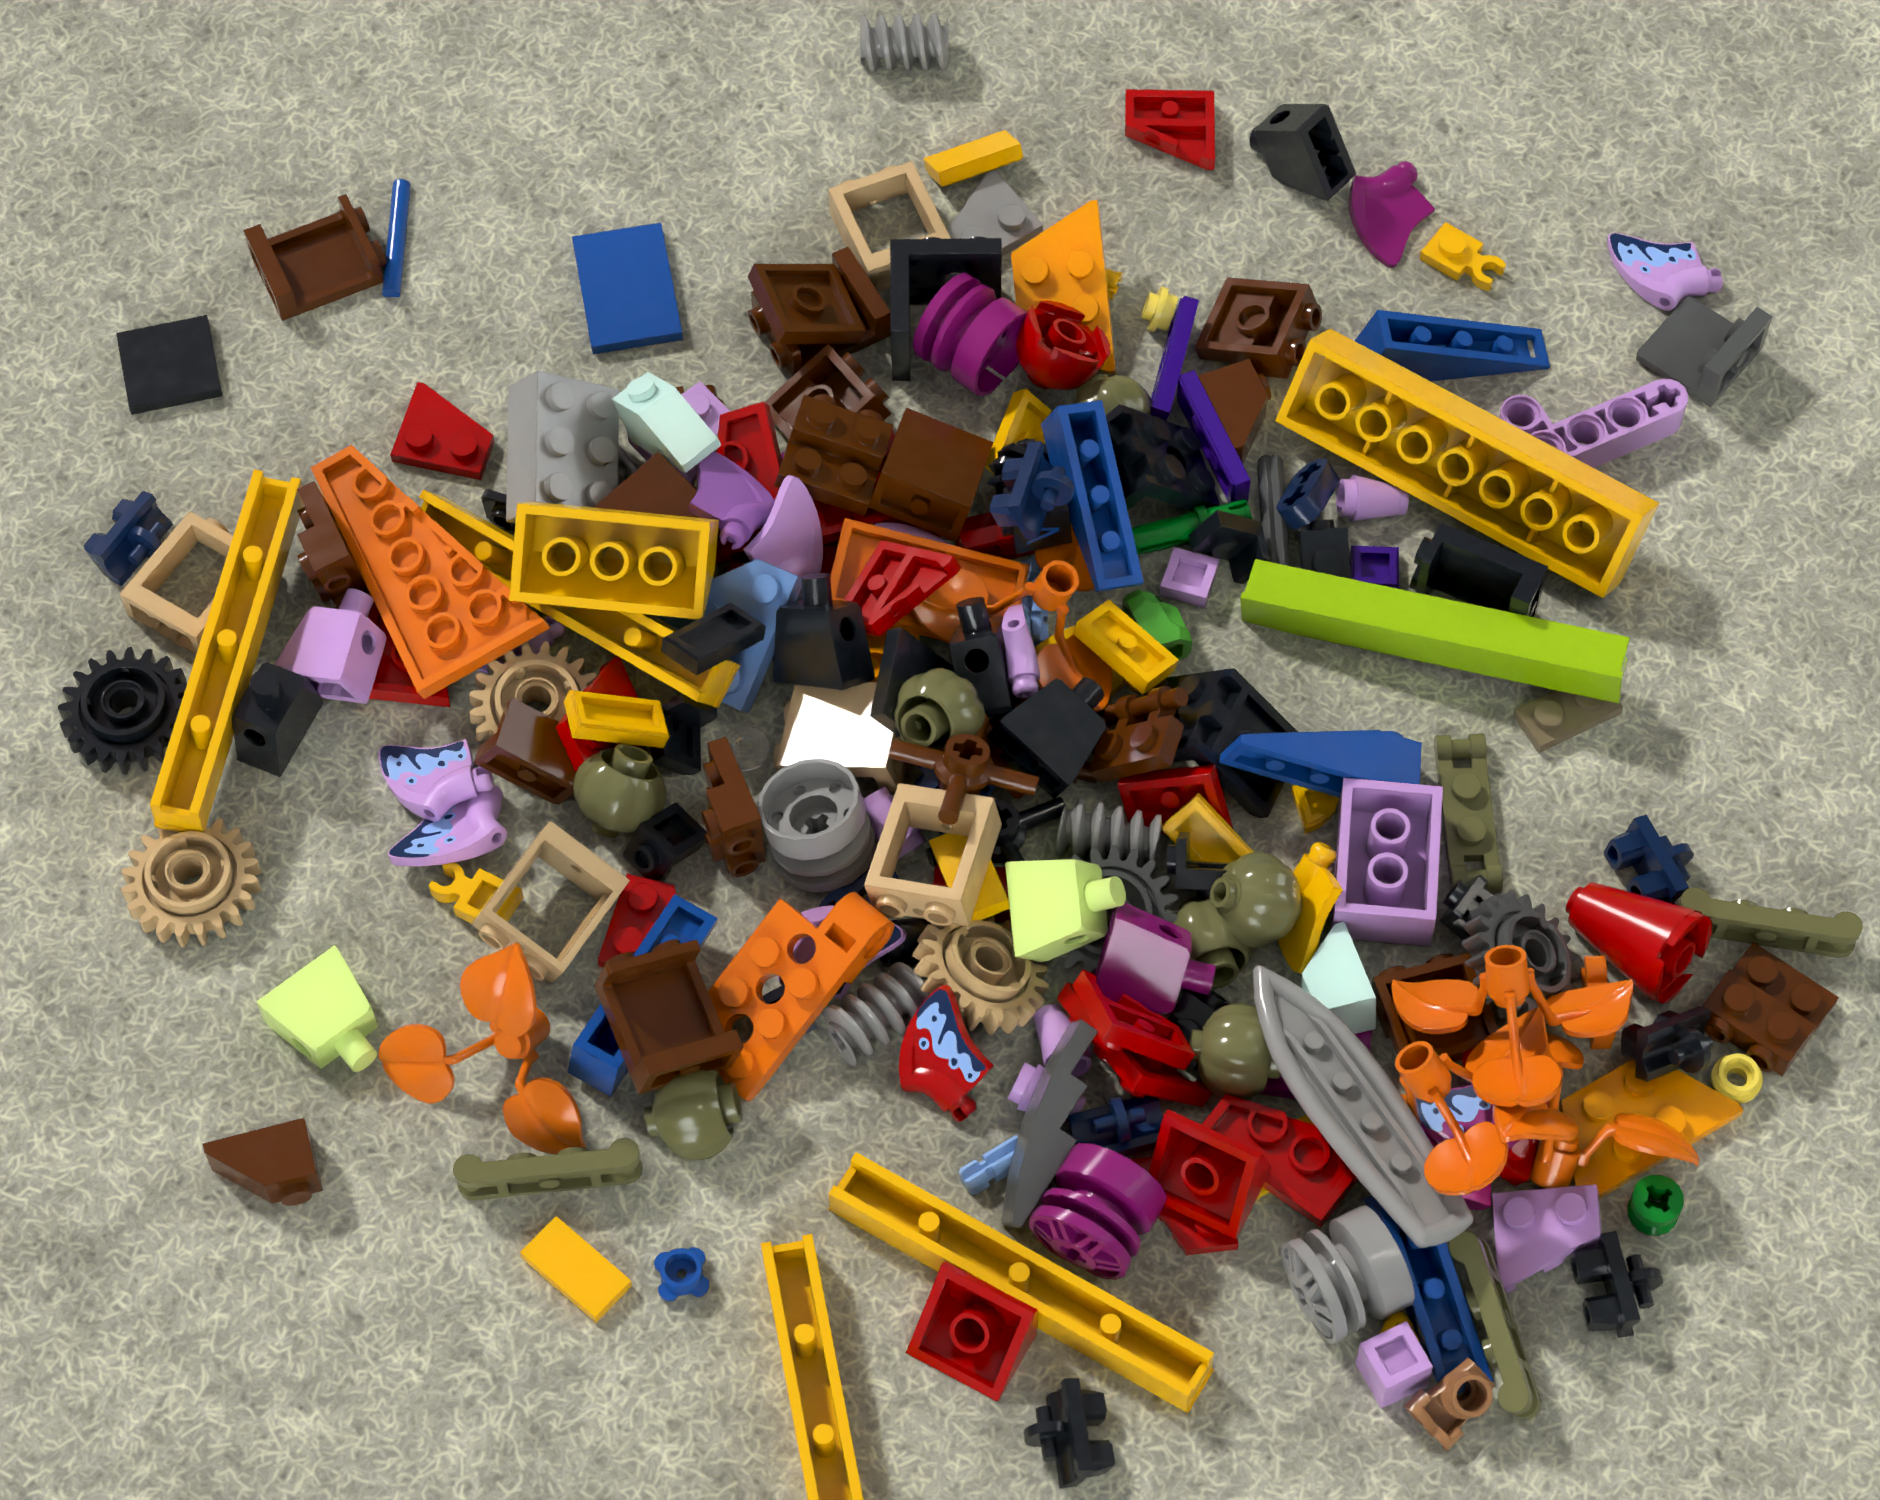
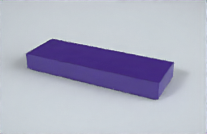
M1188 296L1180 298L1171 320L1151 396L1153 402L1151 416H1157L1167 421L1171 411L1199 300Z
M1195 370L1181 374L1178 380L1177 403L1191 430L1198 436L1201 442V450L1228 503L1239 501L1240 499H1246L1248 503L1251 479Z

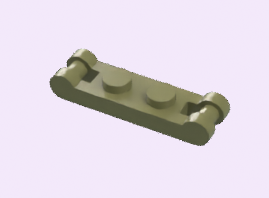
M1469 734L1468 739L1452 740L1450 735H1435L1434 753L1438 786L1443 787L1442 821L1450 890L1460 879L1467 883L1481 874L1488 880L1483 888L1491 894L1502 893L1503 875L1501 864H1499L1486 759L1485 734ZM1469 758L1470 768H1453L1452 759ZM1482 861L1483 869L1467 870L1465 862Z
M1698 887L1687 889L1682 894L1679 906L1700 911L1711 919V938L1748 944L1754 942L1761 946L1836 958H1845L1853 952L1856 941L1859 939L1863 929L1860 917L1849 911L1838 913L1834 918L1811 915L1799 908L1790 907L1780 910L1761 907L1749 900L1740 899L1730 902L1711 899L1705 890Z
M620 1138L615 1140L609 1149L588 1151L582 1147H570L559 1151L558 1154L536 1156L533 1153L522 1152L512 1154L506 1160L482 1162L474 1154H466L455 1161L453 1173L459 1193L463 1198L467 1200H484L631 1184L641 1177L643 1166L637 1143L630 1138Z
M1464 1230L1457 1237L1450 1240L1449 1252L1453 1258L1466 1267L1472 1289L1466 1290L1467 1301L1475 1319H1483L1488 1335L1487 1339L1482 1340L1483 1350L1492 1370L1499 1369L1504 1383L1498 1391V1402L1503 1409L1512 1413L1517 1418L1524 1420L1532 1419L1540 1412L1541 1398L1492 1250L1487 1243L1475 1234Z

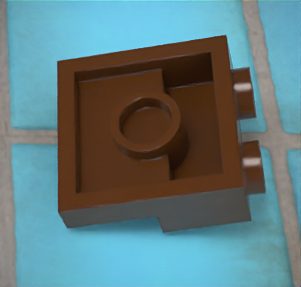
M1227 277L1194 348L1199 359L1236 363L1250 359L1257 375L1262 373L1265 377L1288 379L1293 366H1299L1306 350L1304 341L1308 332L1317 331L1320 327L1322 310L1320 305L1317 304L1309 284Z
M827 344L765 402L770 406L773 422L789 440L803 395L812 398L817 395H828L838 402L839 407L857 413L862 410H873L879 413L883 420L891 415V412L883 405L890 397L872 378L863 383L860 378L866 371L849 352L840 357Z
M803 395L774 486L780 488L784 478L792 475L800 478L812 499L865 516L894 425L884 422L882 416L873 410H862L857 413L839 407L838 402L828 395H817L813 398Z
M315 481L298 488V493L305 507L297 510L306 530L297 534L305 551L297 555L309 581L313 582L322 602L325 603L332 600L336 609H339L344 595L349 588L363 591L371 596L327 501Z
M725 736L707 743L709 762L703 764V770L709 787H706L708 809L702 811L701 814L708 833L704 837L713 862L723 860L728 874H731L733 877H743L755 871L759 863L765 861L762 822Z
M1753 942L1734 968L1728 970L1703 1003V1008L1711 1010V1017L1705 1026V1033L1716 1042L1722 1044L1730 1042L1746 1052V1055L1757 1063L1761 1071L1771 1072L1773 1070L1783 1077L1834 1008L1839 997Z
M1469 952L1457 956L1451 953L1440 954L1432 957L1425 964L1407 969L1404 966L1390 967L1379 973L1378 976L1373 977L1371 987L1376 996V1014L1385 1038H1391L1397 1055L1407 1045L1417 1041H1425L1432 1045L1438 1056L1447 1053L1450 1059L1456 1062L1462 1060L1465 1051L1477 1046L1482 1040L1498 1030L1490 1005L1484 1003L1480 1015L1468 1016V1022L1464 1028L1444 1034H1428L1416 1031L1408 1026L1396 1011L1392 996L1393 979L1412 983L1454 979L1472 983L1477 975L1475 969L1465 965V961L1471 958Z

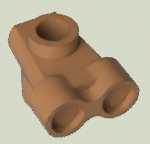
M1466 1358L1427 1392L1419 1389L1403 1407L1431 1437H1435L1442 1444V1448L1445 1451H1448L1464 1435L1460 1428L1469 1417H1478L1489 1409L1493 1399L1492 1389L1495 1387V1384L1471 1359ZM1465 1382V1392L1457 1397L1459 1387Z

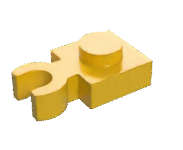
M1447 222L1441 226L1422 249L1419 258L1456 281L1464 273L1470 275L1474 285L1484 291H1489L1492 288L1493 279L1482 272L1492 270L1502 276L1506 267L1505 262L1497 256H1482L1480 253L1484 243Z
M456 862L442 864L444 874L453 878L454 881L447 886L431 881L428 886L432 897L442 903L457 901L453 907L455 916L472 923L503 879L481 868L470 879L465 876L462 867ZM516 886L496 912L497 915L507 922L524 898L522 889Z

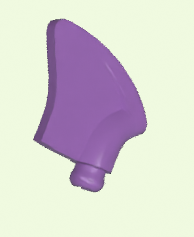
M713 451L695 465L698 490L687 510L699 518L719 520L718 528L720 529L719 537L721 543L725 545L729 541L733 543L731 549H738L750 539L755 530L763 528L775 500L768 490L748 472L731 460Z

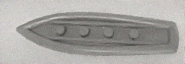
M1261 965L1256 966L1253 969L1254 1001L1265 1042L1286 1085L1309 1119L1358 1180L1416 1246L1425 1248L1439 1245L1461 1234L1472 1224L1473 1214L1462 1195H1443L1436 1192L1427 1182L1424 1175V1164L1434 1147L1389 1076L1367 1047L1340 1018L1314 996L1277 973Z

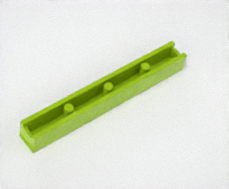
M1258 559L1254 561L1245 592H1242L1240 597L1241 620L1299 636L1619 704L1621 698L1622 680L1628 660L1626 654L1630 637Z

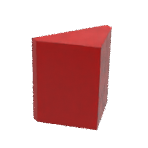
M1168 1109L1163 1115L1149 1174L1160 1183L1166 1193V1207L1236 1239L1272 1168L1261 1152Z
M945 1261L940 1266L906 1354L998 1402L1037 1335L1038 1310Z

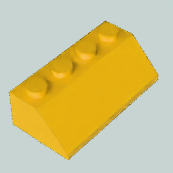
M530 501L517 503L509 601L700 619L705 614L715 570L719 520Z

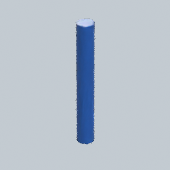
M405 179L394 180L392 186L386 248L387 265L384 268L382 289L383 297H400L411 187L410 182Z

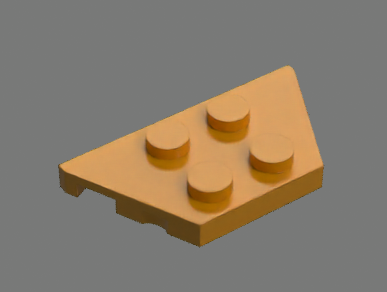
M1091 200L1011 252L1016 304L1026 311L1032 305L1036 308L1040 301L1049 300L1068 305L1086 315L1081 323L1086 325L1092 332L1098 325L1110 342V355L1100 370L1111 375L1117 374L1100 208L1097 200Z
M1633 1060L1626 1062L1561 1100L1560 1112L1569 1115L1578 1125L1579 1132L1577 1137L1580 1140L1578 1146L1581 1150L1589 1144L1605 1124H1614L1615 1116L1619 1113L1642 1114L1660 1119L1678 1130L1692 1145L1740 1117L1744 1110L1736 1101L1679 1070L1648 1082L1636 1078V1061ZM1611 1136L1606 1138L1591 1155L1587 1167L1576 1166L1573 1174L1574 1186L1596 1184L1599 1191V1199L1670 1157L1630 1149L1619 1144Z

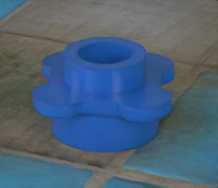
M696 1247L689 1249L677 1248L669 1252H662L655 1258L654 1266L661 1276L658 1293L663 1300L672 1302L678 1296L688 1294L701 1297L708 1292L710 1284L709 1280L704 1277L702 1268L706 1258L701 1249ZM683 1270L687 1275L684 1278H679L677 1273Z

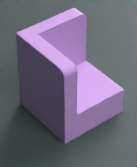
M1407 1321L1360 1343L1355 1363L1381 1409L1417 1392L1419 1389L1427 1387L1433 1368Z

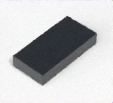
M730 602L665 636L662 641L661 652L697 676L764 640L766 626Z

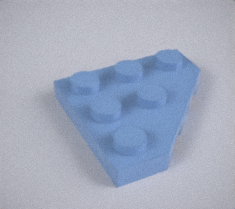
M756 559L712 579L704 616L731 602L766 626L764 640L729 658L741 666L722 703L743 712H750L774 655L776 611L781 605L797 601L802 589L800 576ZM653 615L678 630L698 620Z

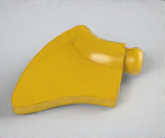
M1322 842L1312 844L1309 854L1304 853L1293 871L1300 885L1302 911L1292 930L1285 937L1278 940L1288 965L1294 972L1301 975L1316 953L1328 914L1343 891L1339 882L1331 873L1333 869L1330 865L1336 859V851Z

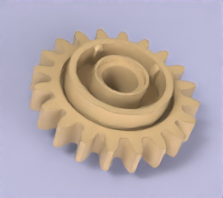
M546 641L543 642L538 654L532 652L528 642L523 643L521 656H516L511 650L504 654V664L499 663L497 660L487 664L489 675L477 673L475 676V686L479 690L470 691V705L476 708L470 710L469 713L470 723L479 725L476 728V740L486 741L497 733L505 705L512 698L525 704L533 701L543 702L548 708L542 713L560 722L566 714L564 700L569 690L583 691L597 678L596 673L582 675L585 668V659L582 657L570 664L567 663V647H563L556 656H551L550 646Z
M221 818L217 819L210 828L206 825L204 833L198 831L175 832L157 828L160 835L158 839L155 840L147 835L140 837L145 848L144 852L130 850L128 852L134 867L123 868L121 872L127 885L121 888L125 901L129 903L127 908L133 920L139 919L144 933L147 934L156 928V933L161 943H165L175 933L180 947H185L189 936L196 934L199 943L203 946L207 943V932L210 930H214L223 939L226 937V930L223 925L225 922L229 921L237 926L243 925L238 909H255V904L250 894L261 892L262 889L259 879L256 877L262 873L258 859L253 858L255 852L251 842H243L240 829L236 827L227 832L224 821ZM201 876V878L193 884H182L189 877Z
M994 915L983 920L971 921L969 926L958 924L938 926L932 923L928 924L917 939L919 945L912 955L920 961L914 969V974L927 977V980L920 988L922 992L931 993L941 985L950 986L957 999L961 1015L967 1018L968 1029L973 1031L978 1023L982 1022L989 1035H993L999 1026L1007 1034L1011 1033L1017 1024L1021 1027L1026 1026L1035 1012L1045 1002L1042 996L1049 988V984L1042 980V977L1048 971L1047 967L1036 964L1033 960L1015 957L1013 936L1010 932L1012 928L1011 921L1007 920L1000 926L995 923Z

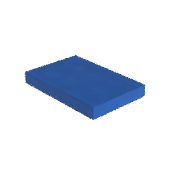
M661 223L572 236L592 354L683 340Z

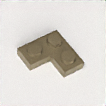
M1550 689L1551 692L1514 709L1513 717L1536 751L1540 753L1620 715L1623 706L1620 702L1618 704Z

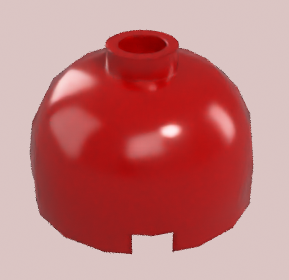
M1040 301L1036 308L1033 305L1029 308L1016 333V356L1023 370L1027 373L1029 380L1036 386L1055 390L1078 389L1096 375L1110 355V342L1105 333L1098 325L1092 332L1086 325L1081 323L1086 315L1077 309L1060 302Z

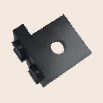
M977 236L969 239H941L938 237L890 239L892 381H910V305H928L942 286L954 276L959 275L951 273L970 274L978 279L980 284L992 288L995 291L996 300L1001 298L1002 238Z
M1120 404L1106 415L1127 511L1146 496L1193 511L1194 507L1204 505L1205 508L1221 506L1214 489L1215 480L1205 465L1200 451L1201 442L1193 430Z
M1235 668L1166 677L1152 689L1162 686H1168L1172 689L1182 687L1188 694L1187 705L1177 708L1174 716L1185 726L1173 762L1194 760L1200 766L1215 764L1221 787L1250 815L1258 818L1268 817L1285 782L1219 763L1220 754L1241 734L1298 731Z

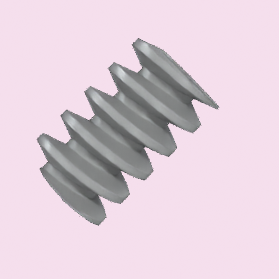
M931 13L927 26H923L920 15L914 14L910 26L906 27L902 15L896 14L892 27H888L884 15L878 14L875 26L870 27L867 16L861 15V62L862 59H866L870 70L876 71L880 58H883L888 71H893L897 59L901 58L906 71L912 69L915 58H919L923 70H929L933 57H936L941 70H946L949 63L948 18L945 26H941L937 14Z
M1079 797L1071 810L1067 809L1066 805L1063 809L1057 833L1055 855L1062 857L1069 846L1072 845L1073 856L1076 855L1083 860L1089 849L1096 847L1103 860H1105L1112 845H1117L1122 861L1127 859L1133 849L1138 850L1140 854L1138 867L1141 868L1151 860L1157 861L1163 831L1162 816L1156 814L1147 827L1144 826L1142 811L1137 810L1130 822H1125L1123 807L1117 806L1111 817L1107 818L1105 817L1103 802H1098L1091 814L1086 813L1084 798Z
M902 962L894 963L889 969L890 975L879 973L873 979V986L868 983L860 985L857 989V997L852 994L843 996L840 1001L841 1008L836 1005L826 1007L824 1020L828 1034L835 1048L851 1066L857 1065L853 1051L855 1048L858 1047L867 1056L873 1055L874 1051L870 1038L875 1037L885 1046L890 1043L887 1027L891 1026L899 1034H905L906 1026L903 1017L907 1015L912 1019L919 1006L931 994L922 992L920 988L925 981L920 976L914 974V970Z

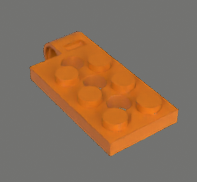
M851 892L839 900L818 927L787 901L780 898L708 990L725 1032L732 1031L735 1021L744 1016H748L752 1020L754 1027L751 1038L742 1043L744 1048L732 1067L718 1071L724 1083L734 1082L739 1096L750 1102L761 1091L844 982L852 984L867 963L882 950L893 934L894 923L856 892ZM811 936L816 944L815 954L810 961L799 964L794 958V946L801 938ZM779 976L784 982V994L779 1001L768 1004L763 998V986L768 979Z

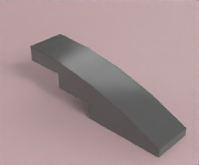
M1082 1019L1068 1024L1041 1073L1023 1117L1008 1171L1001 1224L1008 1229L1022 1227L1077 1141L1060 1128L1088 1086L1071 1074L1097 1034V1030Z

